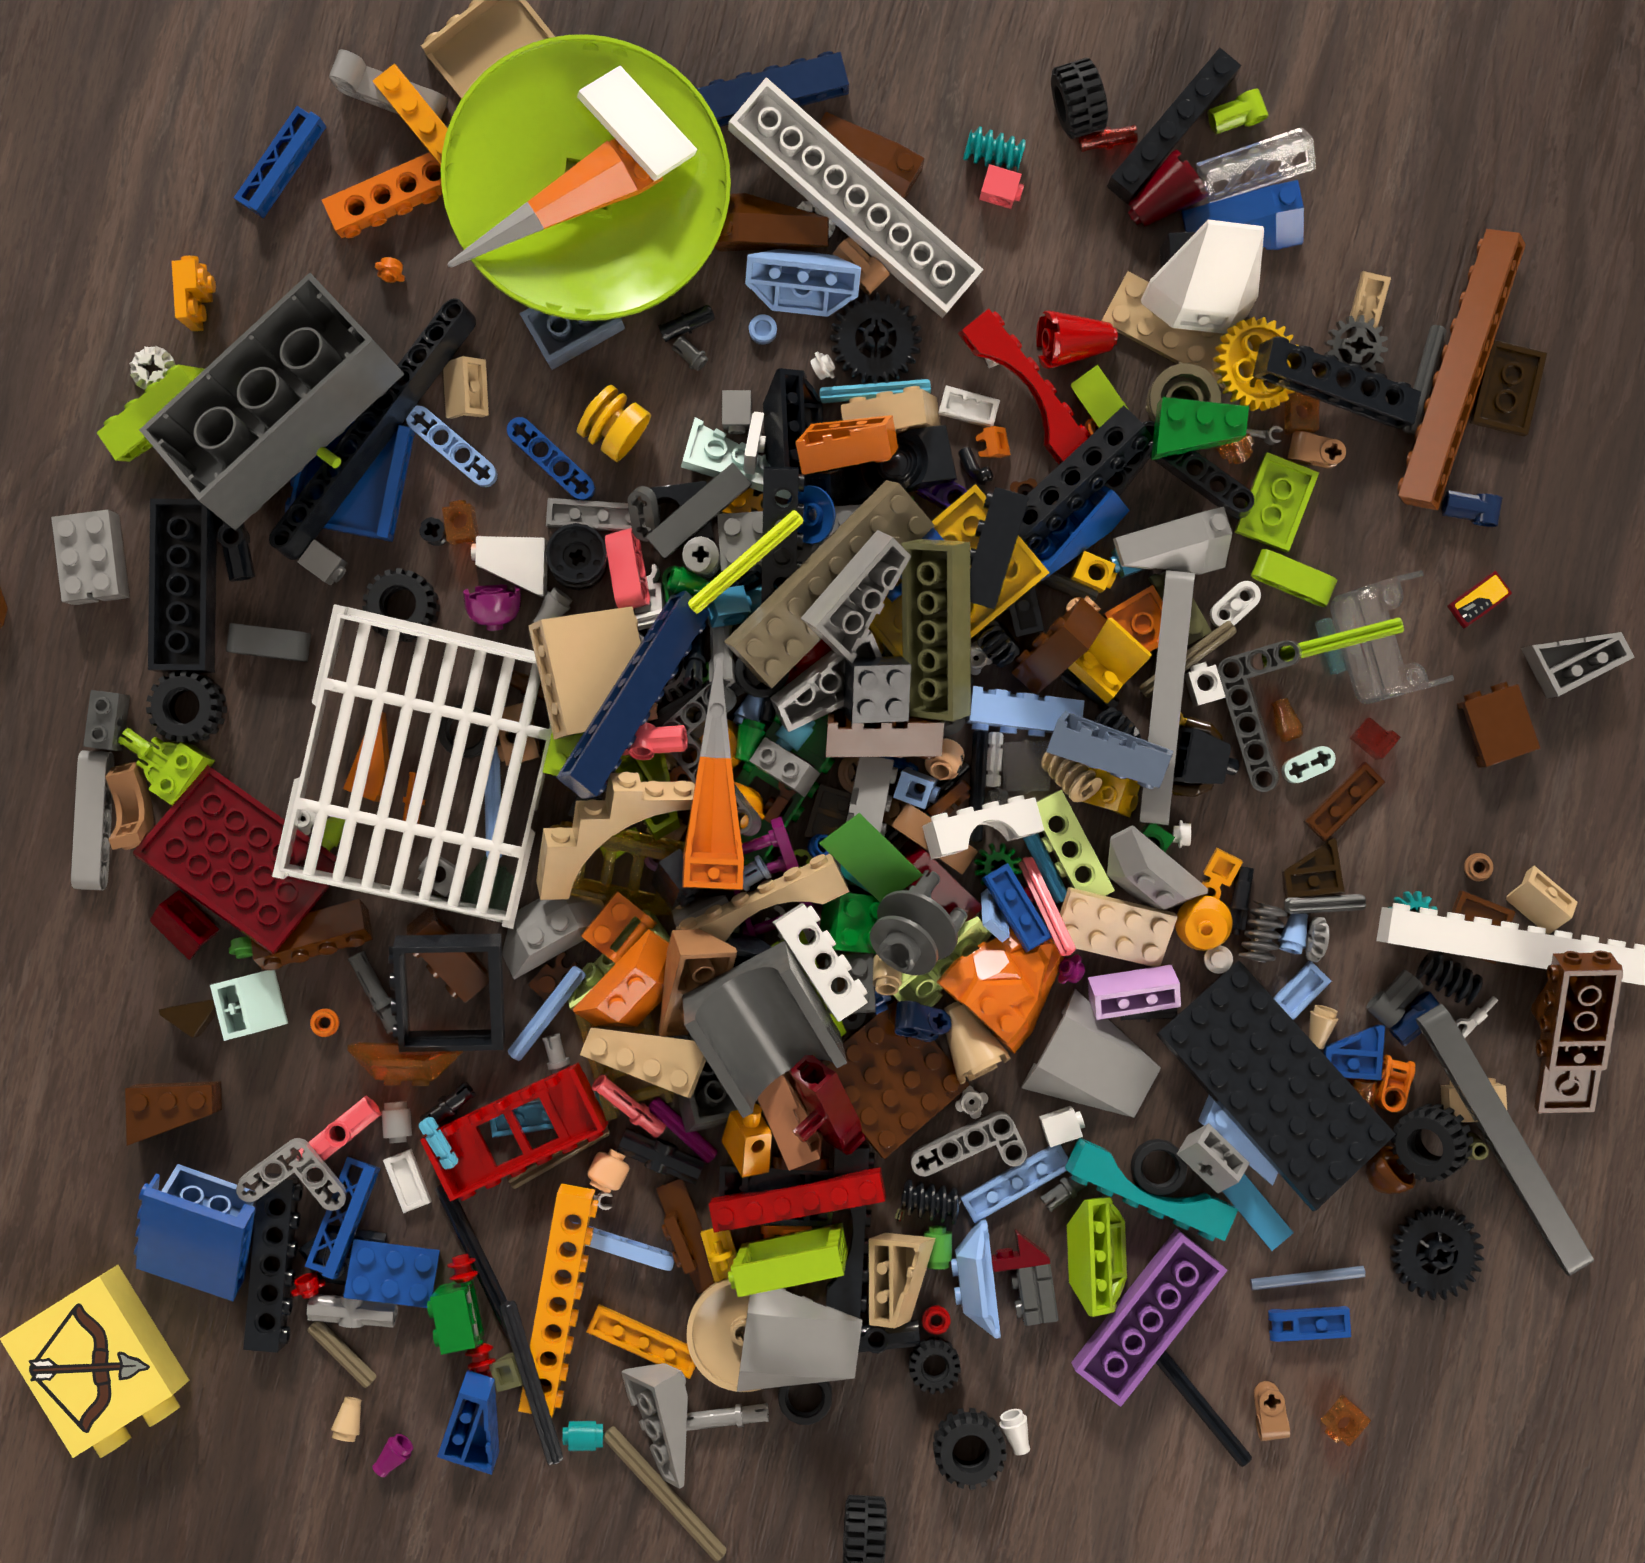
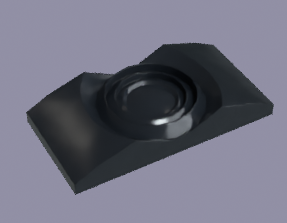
M946 425L910 429L897 435L898 449L888 461H871L841 467L846 468V505L863 504L886 480L900 483L907 493L956 481L957 475Z
M720 1165L719 1197L736 1193L783 1189L834 1178V1169L829 1168L825 1171H789L769 1166L768 1173L742 1178L735 1165ZM833 1211L760 1225L824 1227L832 1225Z

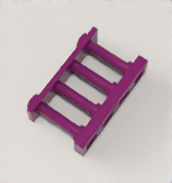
M782 817L771 820L773 830L768 831L769 834L742 843L743 855L771 845L773 847H780L782 855L777 857L778 860L766 864L770 874L781 870L784 873L793 867H799ZM734 890L735 895L742 892L741 890ZM799 902V904H804L806 908L809 906L813 907L812 902ZM782 915L755 925L750 916L745 920L746 925L742 926L744 935L758 937L760 934L775 930L776 927L773 921Z

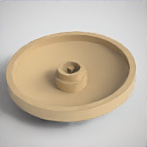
M725 1278L709 1286L695 1302L687 1324V1345L694 1364L703 1376L721 1388L737 1392L750 1295L737 1297L736 1289H732L729 1279ZM761 1389L748 1390V1391H740V1392H752V1391H758V1390H761Z

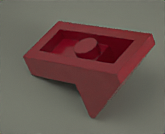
M1016 1229L1015 1236L1018 1251L1013 1252L1012 1248L997 1250L995 1255H991L993 1272L1050 1264L1048 1254Z

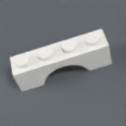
M1024 795L1007 799L1008 804L999 805L998 801L983 804L982 810L974 811L973 807H968L956 811V816L948 817L947 813H942L930 817L932 822L923 825L922 828L931 860L957 854L968 849L970 835L977 825H988L997 829L1007 841L1032 836L1044 831L1035 797L1024 799Z

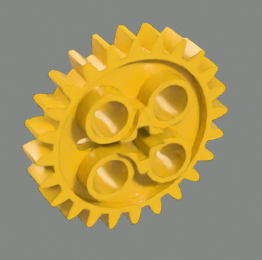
M1252 317L1246 321L1242 320L1236 323V326L1234 325L1227 329L1228 334L1220 337L1223 344L1216 346L1215 349L1221 355L1213 358V361L1220 363V367L1214 369L1213 372L1221 373L1222 377L1218 379L1217 383H1225L1226 387L1222 393L1231 392V402L1240 399V405H1249L1250 411L1259 408L1261 411H1264L1270 407L1279 406L1280 402L1282 403L1289 399V394L1294 393V391L1269 382L1267 388L1263 380L1253 377L1261 343L1276 336L1287 338L1289 343L1292 340L1293 335L1287 337L1283 335L1285 326L1276 329L1275 320L1267 324L1265 317L1257 321L1255 317ZM1247 341L1251 342L1253 350L1249 349ZM1287 359V364L1291 368L1290 362ZM1239 367L1243 369L1244 377L1240 375Z

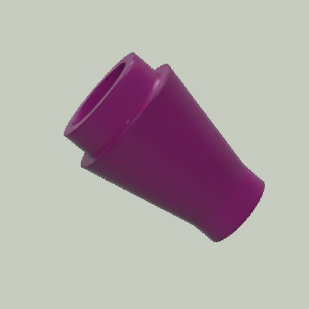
M402 1434L390 1437L377 1461L372 1466L374 1472L380 1477H386L389 1472L409 1459L413 1450L411 1441Z

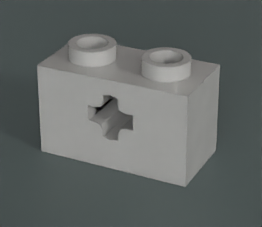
M766 737L750 759V762L760 770L803 797L806 796L820 775L810 764Z
M1209 1123L1190 1133L1177 1152V1155L1217 1193L1239 1183L1250 1164Z

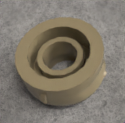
M1179 362L1177 365L1170 366L1164 370L1151 385L1146 400V412H1148L1150 420L1155 422L1157 403L1162 397L1171 398L1172 393L1177 390L1188 392L1196 401L1221 403L1219 385L1213 375L1206 369L1198 365Z

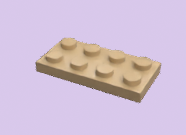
M1068 887L1060 911V915L1076 949L1152 967L1161 966L1178 918L1174 912Z

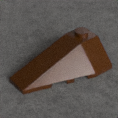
M825 112L819 124L903 199H906L923 169L925 158L897 142Z
M747 193L730 194L726 220L715 245L718 252L829 247L828 217Z

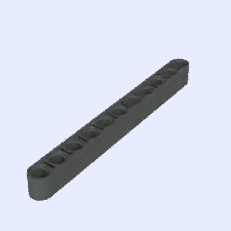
M1439 1004L1416 1018L1417 1025L1474 1121L1478 1120V1122H1475L1559 1266L1570 1277L1594 1262L1587 1246L1451 1014L1442 1004Z

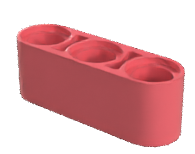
M632 528L606 535L605 545L617 607L632 606L633 609L649 605L650 594L640 540L635 537Z

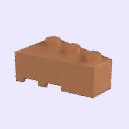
M789 1070L768 1085L756 1101H759L790 1171L820 1159L823 1135L817 1129L806 1141L802 1142L793 1133V1130L809 1115V1112L797 1091L796 1080L793 1078L791 1070Z

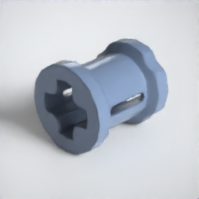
M759 855L754 857V861L744 866L743 888L746 892L750 890L751 885L763 878H771L766 864Z

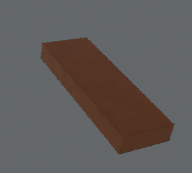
M1363 762L1304 822L1322 841H1327L1385 781L1366 762Z

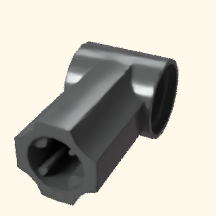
M1403 969L1385 990L1378 992L1368 1002L1366 1009L1386 1028H1390L1402 1018L1405 1013L1404 1008L1424 986L1414 975Z

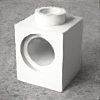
M1203 662L1190 667L1191 672L1184 674L1193 707L1225 698L1216 665L1208 667L1207 663ZM1200 676H1205L1210 681V687L1207 691L1201 690L1197 685V680Z
M1071 1106L1038 1116L1046 1141L1050 1147L1083 1137L1081 1129L1085 1128L1082 1115L1080 1111L1075 1112Z

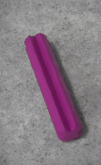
M656 1097L648 1105L649 1111L660 1119L706 1163L711 1162L718 1153L717 1150L697 1131L686 1133L682 1118L661 1098Z

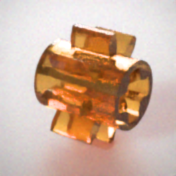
M1246 433V436L1239 442L1221 445L1217 450L1221 458L1227 459L1229 464L1232 462L1240 464L1249 459L1251 453H1253L1251 446L1255 443L1250 433Z

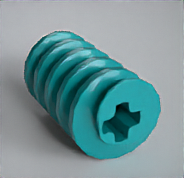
M979 126L974 133H972V129L970 131L963 160L967 161L971 154H973L975 164H978L981 158L984 157L985 167H989V164L994 160L995 166L1001 168L1003 164H1006V169L1010 171L1017 167L1018 173L1026 140L1022 139L1016 146L1014 136H1011L1007 142H1004V133H1000L996 139H993V130L990 129L983 136L982 127Z

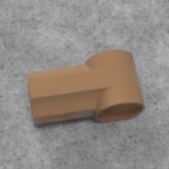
M850 237L842 241L833 252V255L861 267L859 288L867 293V295H870L890 275L886 267L875 257L871 258Z

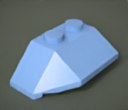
M775 249L748 254L745 284L772 311L828 317L858 297L861 267L835 255Z
M983 1218L973 1226L955 1249L956 1259L951 1261L953 1277L958 1276L959 1287L954 1288L956 1305H961L963 1313L994 1338H1001L988 1223Z

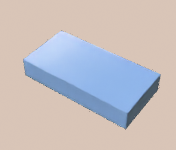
M987 888L981 893L982 923L987 930L1003 942L1010 937L1009 923Z
M1308 961L1273 998L1294 1020L1330 984L1331 980L1312 961Z

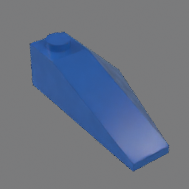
M1298 180L1270 185L1181 212L1185 232L1196 233L1207 220L1263 226V247L1265 249L1278 250L1303 244L1304 205Z
M1103 486L1102 489L1091 495L1079 510L1074 511L1065 519L1057 530L1052 531L1038 548L1032 550L1050 572L1041 581L1109 534L1129 512V509L1115 491Z

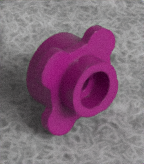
M1075 954L1072 958L1065 957L1060 963L1058 969L1060 973L1058 976L1059 983L1065 984L1067 981L1077 983L1082 979L1085 967L1081 962L1082 958L1080 955Z

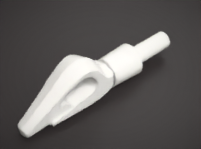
M1492 996L1481 1009L1478 1007L1469 1019L1460 1018L1455 1021L1457 1026L1460 1024L1464 1025L1461 1031L1464 1038L1488 1016L1486 1013L1498 1002L1497 998Z

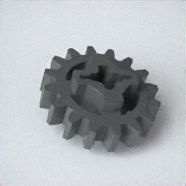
M1359 315L1356 322L1353 316L1346 317V324L1341 320L1336 322L1338 330L1331 329L1328 331L1329 335L1333 338L1332 340L1324 341L1325 345L1330 346V351L1324 354L1336 356L1342 363L1357 365L1362 362L1363 356L1372 354L1369 360L1360 366L1363 367L1364 371H1366V368L1370 372L1376 371L1374 363L1380 364L1384 362V359L1379 356L1380 353L1388 352V348L1382 346V342L1388 340L1387 336L1380 337L1379 335L1383 327L1374 328L1375 319L1373 318L1364 322V315ZM1352 328L1350 336L1340 339L1346 330ZM1366 332L1371 335L1373 342L1366 336ZM1357 341V345H1361L1365 349L1355 351V348L1346 344ZM1339 351H1342V353L1346 357V361H1344L1341 358Z

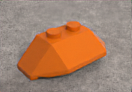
M648 929L573 1008V1012L594 1026L637 1027L662 1001L669 942Z

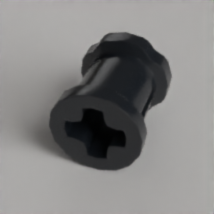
M426 518L422 521L419 529L421 537L433 546L444 545L449 539V529L440 519ZM433 526L438 528V536L435 538L432 535H430L432 533L431 528Z

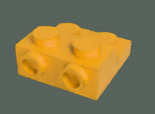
M182 256L181 260L172 261L175 318L191 331H203V322L206 321L207 316L205 306L202 303L213 302L212 293L216 292L215 279L207 271V265L199 263L197 256Z

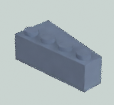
M1065 711L1057 720L1046 752L1082 763L1091 768L1110 772L1111 775L1121 779L1129 778L1135 780L1138 785L1153 789L1154 787L1160 788L1174 751Z

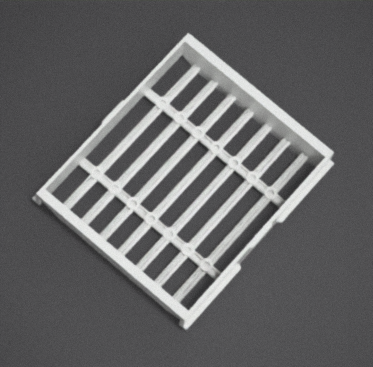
M334 604L312 699L316 709L301 775L299 778L294 779L272 877L285 879L287 876L502 922V927L513 929L535 832L531 829L534 811L538 809L545 779L543 768L552 733L551 724L549 729L530 725L541 681L534 651ZM347 619L359 622L347 680L342 682L331 678L344 621ZM371 625L389 629L375 689L358 685ZM400 632L418 636L404 696L387 692ZM429 639L446 643L433 702L416 699ZM458 646L475 650L462 709L445 705ZM487 653L504 656L491 715L473 712ZM515 659L532 663L519 722L502 718ZM334 691L342 693L343 697L320 799L317 802L304 799L328 692ZM356 696L372 700L349 806L344 808L331 805V800ZM386 703L401 707L376 815L360 811L383 705ZM416 710L430 713L407 818L406 821L389 818L412 712ZM443 716L459 720L435 827L418 824V818ZM470 723L488 728L464 832L461 834L448 831L446 828ZM499 730L516 733L493 837L492 840L475 837V832ZM530 736L546 740L523 843L522 847L503 843L527 737ZM302 810L316 813L304 867L290 864ZM328 816L345 819L333 873L316 870ZM357 822L374 826L362 880L345 876ZM386 829L403 832L391 886L374 882ZM415 835L432 839L420 892L402 889ZM443 841L460 845L449 898L431 895ZM472 848L489 851L477 905L460 901ZM500 854L519 858L507 911L488 907Z

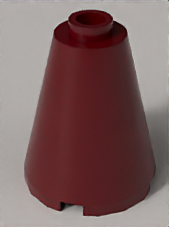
M1177 149L1167 157L1130 201L1129 206L1131 210L1127 213L1137 226L1142 223L1146 227L1209 196L1207 191L1201 192L1205 185L1187 160L1182 162L1181 159L1177 158L1181 155Z

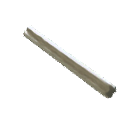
M614 1426L609 1428L604 1433L603 1440L714 1561H719L726 1554L725 1546Z

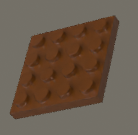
M896 998L887 1005V1010L873 1016L843 1042L847 1060L846 1064L836 1068L834 1063L821 1060L824 1065L837 1073L859 1117L862 1127L861 1131L882 1159L887 1158L970 1086L967 1081L964 1084L959 1083L954 1065L935 1041L925 1042L911 1037H903L895 1033L896 1004L899 1002Z

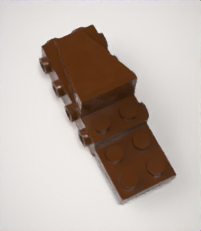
M1602 950L1594 951L1593 953H1578L1575 951L1553 953L1552 963L1547 967L1548 982L1531 1006V1011L1541 1029L1540 1040L1536 1041V1053L1542 1059L1534 1107L1538 1113L1595 1112L1601 1071L1607 1070L1611 1052V1042L1623 979V968L1611 952Z

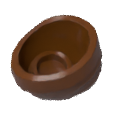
M1383 1146L1366 1163L1367 1179L1378 1192L1386 1194L1406 1192L1415 1186L1414 1173L1408 1175L1404 1171L1406 1167L1403 1164L1398 1165L1396 1161L1399 1159L1398 1154L1393 1155V1147Z

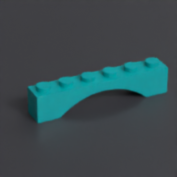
M1078 1138L1065 1167L1072 1174V1180L1087 1186L1088 1182L1097 1185V1191L1110 1197L1116 1193L1123 1197L1122 1201L1132 1207L1138 1208L1139 1204L1148 1208L1147 1212L1157 1218L1163 1219L1165 1215L1173 1218L1172 1223L1185 1230H1189L1190 1226L1198 1229V1235L1210 1241H1214L1215 1237L1225 1241L1238 1212V1209L1230 1203L1205 1192L1194 1196L1177 1198L1149 1194L1132 1184L1125 1177L1109 1151L1083 1138Z

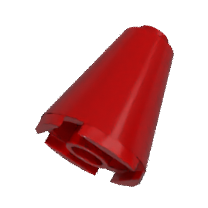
M1044 311L1045 316H1040L1038 319L1036 346L1042 347L1043 355L1038 357L1041 365L1046 369L1109 352L1118 341L1117 329L1113 328L1110 322L1056 311Z

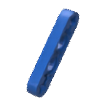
M523 417L513 418L508 423L507 434L510 439L576 500L588 501L594 496L596 488L592 479L532 423ZM516 425L519 427L526 425L524 430L531 438L534 433L538 436L531 439L528 443L522 435L514 436L516 434L514 427ZM543 442L548 445L549 451L546 456L537 457L534 455L533 448L537 443ZM564 461L569 464V472L565 476H557L554 473V466L556 463ZM574 476L581 484L588 482L586 487L589 491L586 494L583 492L577 494L578 488L570 481L567 486L565 482H568Z

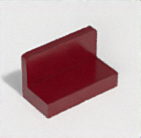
M180 890L160 903L150 919V922L188 960L192 959L199 948L219 931Z

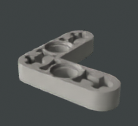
M301 1138L290 1140L245 1173L239 1179L236 1187V1193L241 1200L253 1202L295 1173L322 1207L327 1210L334 1211L340 1209L344 1205L347 1196L344 1185L305 1139ZM293 1147L297 1150L300 1148L304 1149L302 1158L296 1155L289 1160L287 1165L285 1159L291 1156ZM270 1163H276L281 1166L282 1173L277 1177L269 1176L266 1173V1166ZM316 1167L322 1170L324 1176L319 1181H312L308 1178L307 1171ZM259 1172L262 1181L256 1185L255 1192L251 1190L244 1191L245 1182L250 1185L256 1182L259 1178L257 1174ZM327 1180L331 1181L328 1183L327 1188L332 1193L339 1192L338 1201H335V1199L327 1200L328 1191L324 1187Z

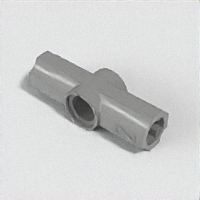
M317 1294L309 1298L307 1304V1320L335 1322L339 1326L346 1328H359L364 1325L394 1327L398 1312L397 1304L343 1298L344 1294L341 1296Z

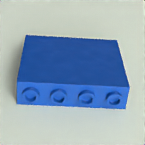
M355 420L325 448L332 452ZM398 426V430L323 529L393 542L415 432L410 427ZM317 455L305 465L301 472L291 478L293 490L291 498H287L285 513L323 464L324 460Z
M155 1174L150 1184L145 1183L139 1194V1200L142 1201V1205L137 1214L140 1224L135 1234V1237L138 1238L134 1249V1255L137 1256L136 1269L234 1301L245 1281L255 1207L244 1204L238 1216L235 1217L159 1191L160 1175Z

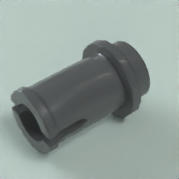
M685 336L679 337L673 344L675 346H672V350L690 364L689 368L691 370H701L708 361V358L705 356L706 352L703 350L699 351Z

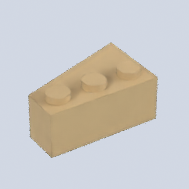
M920 386L906 387L903 389V393L893 394L892 391L880 392L876 394V398L866 400V397H855L849 399V403L841 405L843 420L893 415L896 434L910 429L941 425L938 415L937 397L920 389Z
M882 1233L869 1238V1325L897 1328L911 1321L936 1238L894 1233Z

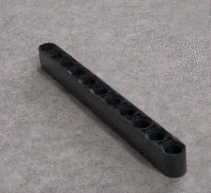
M453 298L442 305L397 366L403 371L404 375L383 396L379 397L358 416L333 449L332 453L341 459L340 466L333 468L324 461L269 535V543L286 558L296 560L303 555L398 430V426L404 422L476 325V317L460 299Z

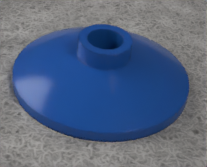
M804 486V492H798V503L804 504V521L797 528V532L803 533L804 543H819L825 540L833 530L836 517L835 507L830 496L823 489L817 486ZM792 495L790 496L787 504L791 501Z

